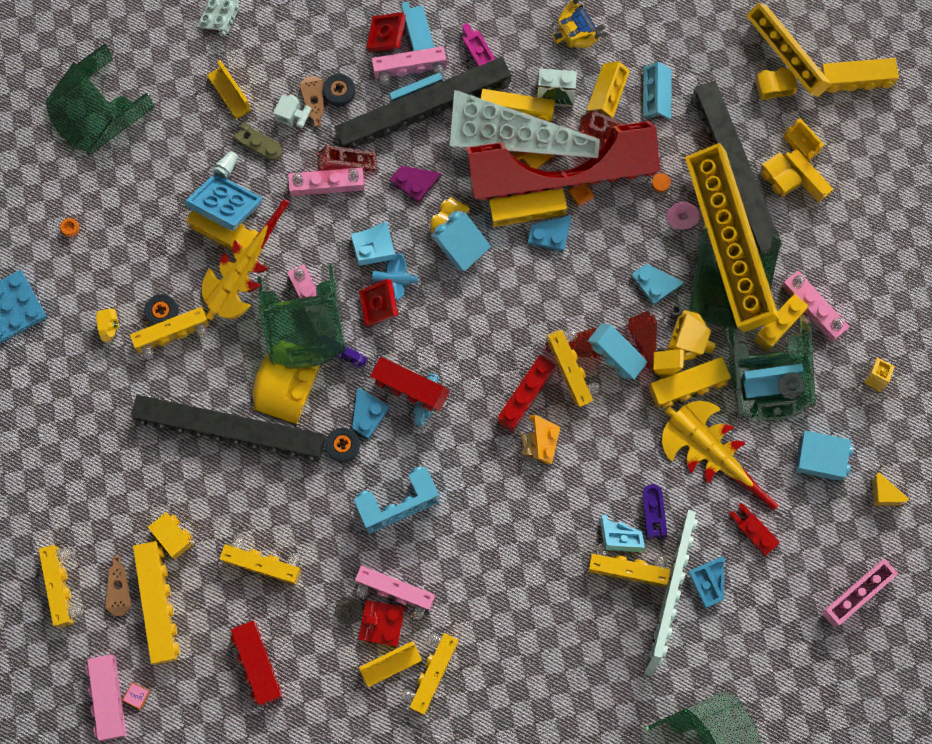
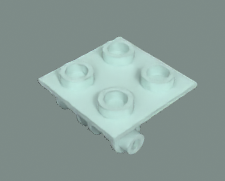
M209 0L197 28L219 30V34L225 36L229 33L230 25L233 24L232 20H235V16L240 9L239 0Z

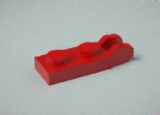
M740 503L737 507L747 519L743 522L734 511H731L729 516L738 525V529L766 556L780 542L754 514H751L750 510L743 503Z

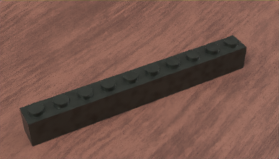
M499 57L334 126L335 133L344 152L347 150L353 151L359 145L374 142L378 137L389 136L395 130L406 129L414 122L420 123L426 117L431 115L437 116L448 108L453 109L454 90L477 97L482 94V89L504 88L511 82V73L503 57Z
M716 80L696 86L691 95L693 104L697 105L699 109L698 116L700 121H703L705 124V134L707 137H710L711 146L720 143L726 150L759 256L762 257L778 252L783 244Z
M137 394L130 416L135 421V424L141 426L151 424L154 425V428L160 430L170 428L173 429V432L179 434L189 432L192 436L198 438L208 436L210 440L216 442L227 440L229 444L240 446V443L246 444L250 449L259 450L260 447L273 454H277L279 451L292 458H296L298 455L304 457V460L315 462V459L321 460L326 437L322 433Z

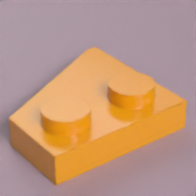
M530 415L529 419L533 421L534 433H531L533 458L546 464H552L561 427L537 415Z

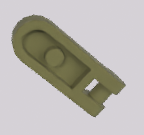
M244 122L240 125L239 132L235 133L232 137L239 144L267 160L276 161L282 156V148L279 143L256 131ZM246 133L250 135L248 139L244 138Z

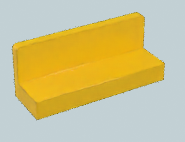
M219 60L217 61L219 68L209 73L207 77L237 120L252 110L249 101L224 64Z
M609 62L602 65L587 107L588 112L599 111L608 119L614 118L630 70L621 62Z
M797 149L791 154L789 152L785 154L784 157L803 180L801 183L803 187L818 203L832 193L834 189Z
M412 641L358 668L369 688L422 662V659Z

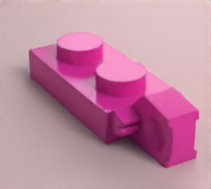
M469 23L462 25L463 42L476 65L480 66L495 60L481 33L477 30L473 31Z

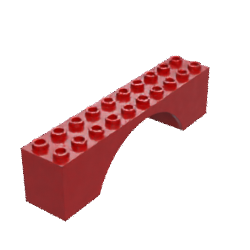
M650 121L613 126L607 141L599 150L598 158H590L576 167L561 171H545L530 167L515 158L507 150L503 142L466 147L471 191L474 199L478 198V200H487L490 196L503 198L507 197V194L510 193L523 195L526 194V191L531 190L533 192H543L545 188L558 190L566 185L578 187L581 186V183L586 182L598 184L600 180L613 182L621 177L633 179L641 174L653 176L655 172H660L657 129Z

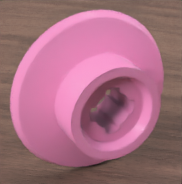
M680 202L668 210L666 219L673 228L686 230L694 227L699 222L700 212L695 205L688 202Z

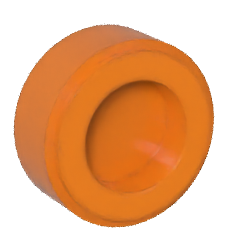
M664 173L656 174L652 180V188L658 193L666 192L671 184L669 176Z
M67 218L61 222L60 231L65 237L72 238L79 233L80 226L75 219Z

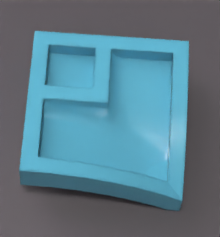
M387 221L368 230L351 234V241L359 266L396 259Z

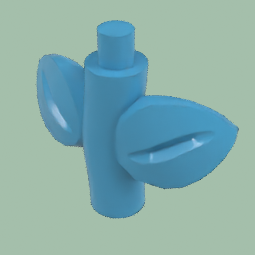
M402 253L396 254V259L387 262L386 272L373 271L372 284L385 279L392 280L396 301L404 295L405 289L403 286H410L411 283L418 284V276H411V273H406L407 265Z

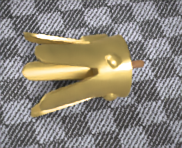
M520 432L523 447L521 456L528 457L529 462L530 457H533L532 432H529L528 440L526 435Z

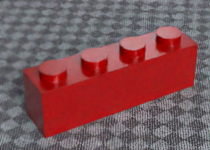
M541 355L538 356L498 415L497 423L512 433L515 431L555 372L556 365Z
M381 356L370 375L375 380L374 384L384 389L386 386L391 389V393L399 397L403 394L407 396L406 400L413 404L417 402L422 403V407L430 412L433 409L440 412L450 393L446 387Z
M253 620L231 629L233 635H230L232 645L238 648L239 654H236L240 666L244 665L246 672L243 675L247 685L251 684L253 689L250 694L254 704L258 703V706H264L283 698L256 622Z

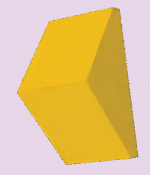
M684 350L654 352L653 370L661 379L672 376L683 368Z
M877 357L864 383L881 392L889 384L894 366Z
M880 472L872 478L874 506L903 505L909 500Z

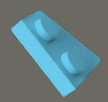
M648 264L631 274L633 280L653 306L683 286L682 281Z
M601 515L600 524L605 550L644 551L645 545L642 531L630 528L620 521L616 524L608 520L607 515Z

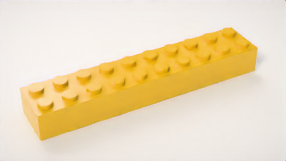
M718 143L686 156L685 160L737 328L744 333L780 320L726 150Z

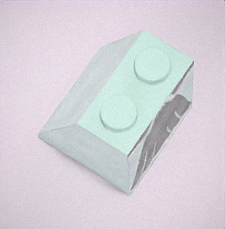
M540 68L537 97L555 100L554 106L573 107L577 71Z

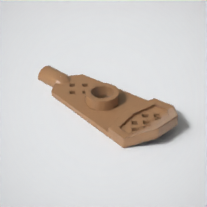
M316 76L306 77L300 83V88L306 106L312 108L309 117L313 118L314 126L319 127L322 125L321 117L324 115L323 80ZM313 99L318 100L316 104L311 103Z
M113 556V566L109 568L105 609L114 616H125L132 607L126 569L121 565V556ZM120 582L122 587L118 590L115 589V584Z

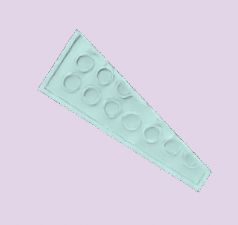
M454 90L450 146L471 147L503 142L508 151L598 158L600 142L598 138Z
M688 510L679 538L680 545H678L674 557L676 562L673 564L669 576L672 579L669 581L665 591L658 619L659 624H657L653 637L655 642H653L649 653L651 660L644 672V675L651 677L657 666L662 665L668 650L666 644L672 633V628L670 627L675 619L677 611L675 607L681 594L678 587L679 584H683L685 573L682 570L683 566H687L689 555L686 554L687 548L691 549L694 538L690 537L691 531H695L698 522L695 519L696 512Z

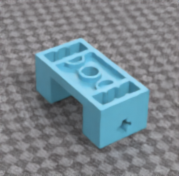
M417 467L411 470V474L408 475L416 497L409 496L403 499V503L397 506L391 504L385 507L383 512L380 511L372 491H363L356 495L357 498L354 501L369 534L440 503L439 493L427 467Z

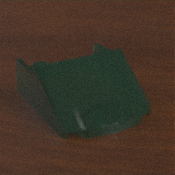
M103 44L79 63L73 62L46 99L48 115L60 136L77 150H82L90 155L155 107L148 93H145L133 103L125 96H119L109 103L88 79L114 59L106 44Z
M701 223L696 255L693 262L688 309L690 312L699 314L703 321L710 324L737 328L718 263L714 262L715 254L711 244L705 243L708 228L705 224ZM775 234L772 236L770 251L758 252L770 290L781 241Z
M328 264L330 280L318 284L316 296L279 302L278 295L273 291H268L262 277H257L258 284H260L258 288L259 311L271 364L291 369L310 368L333 360V357L339 353L346 351L338 277L333 264Z
M805 315L800 316L801 333L791 335L786 343L787 351L749 356L747 345L743 342H738L737 332L732 325H727L728 360L739 415L751 417L754 420L775 421L797 416L803 410L816 405L812 325ZM796 364L803 365L804 371L801 375L803 391L746 398L742 380L745 371Z
M726 690L645 727L646 731L668 722L671 729L676 733H684L694 728L701 744H762L758 729L744 705Z

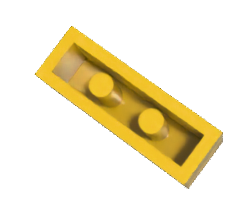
M794 294L778 311L780 320L766 324L757 333L753 341L768 353L805 313L809 306Z

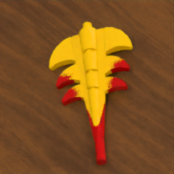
M283 198L271 218L246 249L240 245L239 241L235 240L233 242V254L237 260L235 263L229 260L227 254H222L219 266L223 276L221 280L216 278L212 269H208L202 283V296L210 309L206 315L208 319L213 320L216 314L226 319H237L250 308V304L244 303L238 293L239 291L250 293L260 287V284L254 283L250 279L249 273L259 274L268 269L257 258L279 218L289 205V201Z
M695 401L686 404L678 412L674 411L670 406L666 409L665 413L671 419L664 427L662 446L667 458L671 462L674 461L677 451L687 445L689 447L687 466L690 473L694 472V468L701 460L706 459L708 461L705 468L707 483H710L714 474L721 470L758 496L773 511L779 506L760 488L733 457L736 450L744 446L745 442L737 440L724 445L721 443L724 434L733 430L734 427L728 424H716L708 428L705 425L707 419L712 414L720 411L718 406L710 402Z

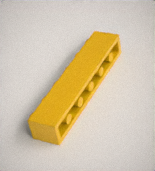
M758 3L746 15L809 94L819 97L832 85L768 6Z
M157 541L134 545L133 551L151 664L159 665L178 661V655H181L179 643H176L175 640L177 626L172 622L174 607L173 604L169 603L171 588L169 584H166L165 577L168 576V569L166 565H163L162 558L165 557L164 547L160 546V543Z

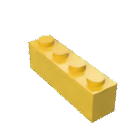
M896 58L822 64L820 69L832 84L824 91L829 93L839 90L854 91L862 88L865 90H871L875 87L891 88L895 86L899 79Z
M482 89L481 99L552 123L555 100Z
M549 188L543 192L531 191L529 194H513L511 197H495L489 200L493 228L565 216L567 213L563 188L558 190Z
M193 210L185 220L188 227L232 251L235 240L239 241L240 245L246 249L258 234L253 229L251 231L246 229L242 223L234 231H231Z
M720 357L650 384L649 390L656 407L666 409L669 406H673V402L679 400L685 402L692 399L691 396L697 393L701 396L710 392L709 389L716 387L720 389L727 386L731 376L723 358Z

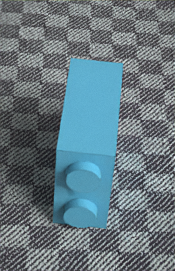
M461 211L451 213L448 216V220L444 224L438 225L434 230L435 232L431 235L456 269L466 271L491 247L467 214Z
M805 430L800 438L795 472L842 481L850 473L848 459L849 457L851 458L853 453L851 440Z

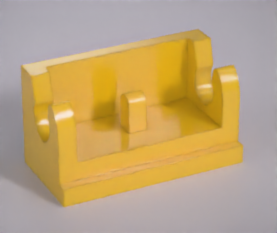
M801 118L797 119L792 127L789 126L782 136L808 162L817 156L825 145Z

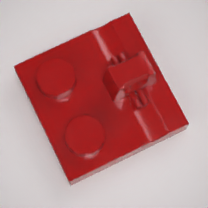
M400 12L372 16L366 49L369 52L381 50L390 52L400 48L406 15Z
M391 279L382 280L359 290L365 327H372L399 316Z
M366 600L358 640L398 647L405 607Z

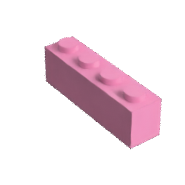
M884 558L827 606L821 614L834 628L841 625L897 576L898 573Z
M106 655L87 659L88 665L85 666L91 683V685H88L89 696L93 699L91 714L92 717H95L96 725L93 727L95 737H98V741L127 737L116 656Z

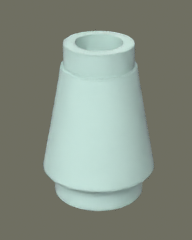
M229 151L228 154L214 165V173L224 178L229 177L238 159L237 154Z

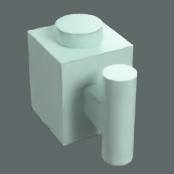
M282 94L273 114L276 121L293 127L297 119L296 126L303 128L312 108L305 106L303 111H300V102L296 97Z

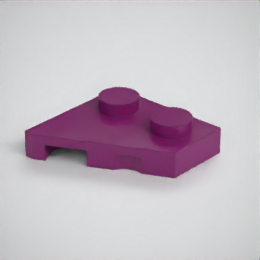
M401 165L390 178V182L419 203L440 179L441 174L439 172Z

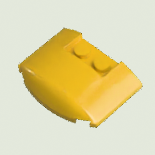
M283 340L278 342L266 354L257 370L252 390L254 410L298 425L325 355Z

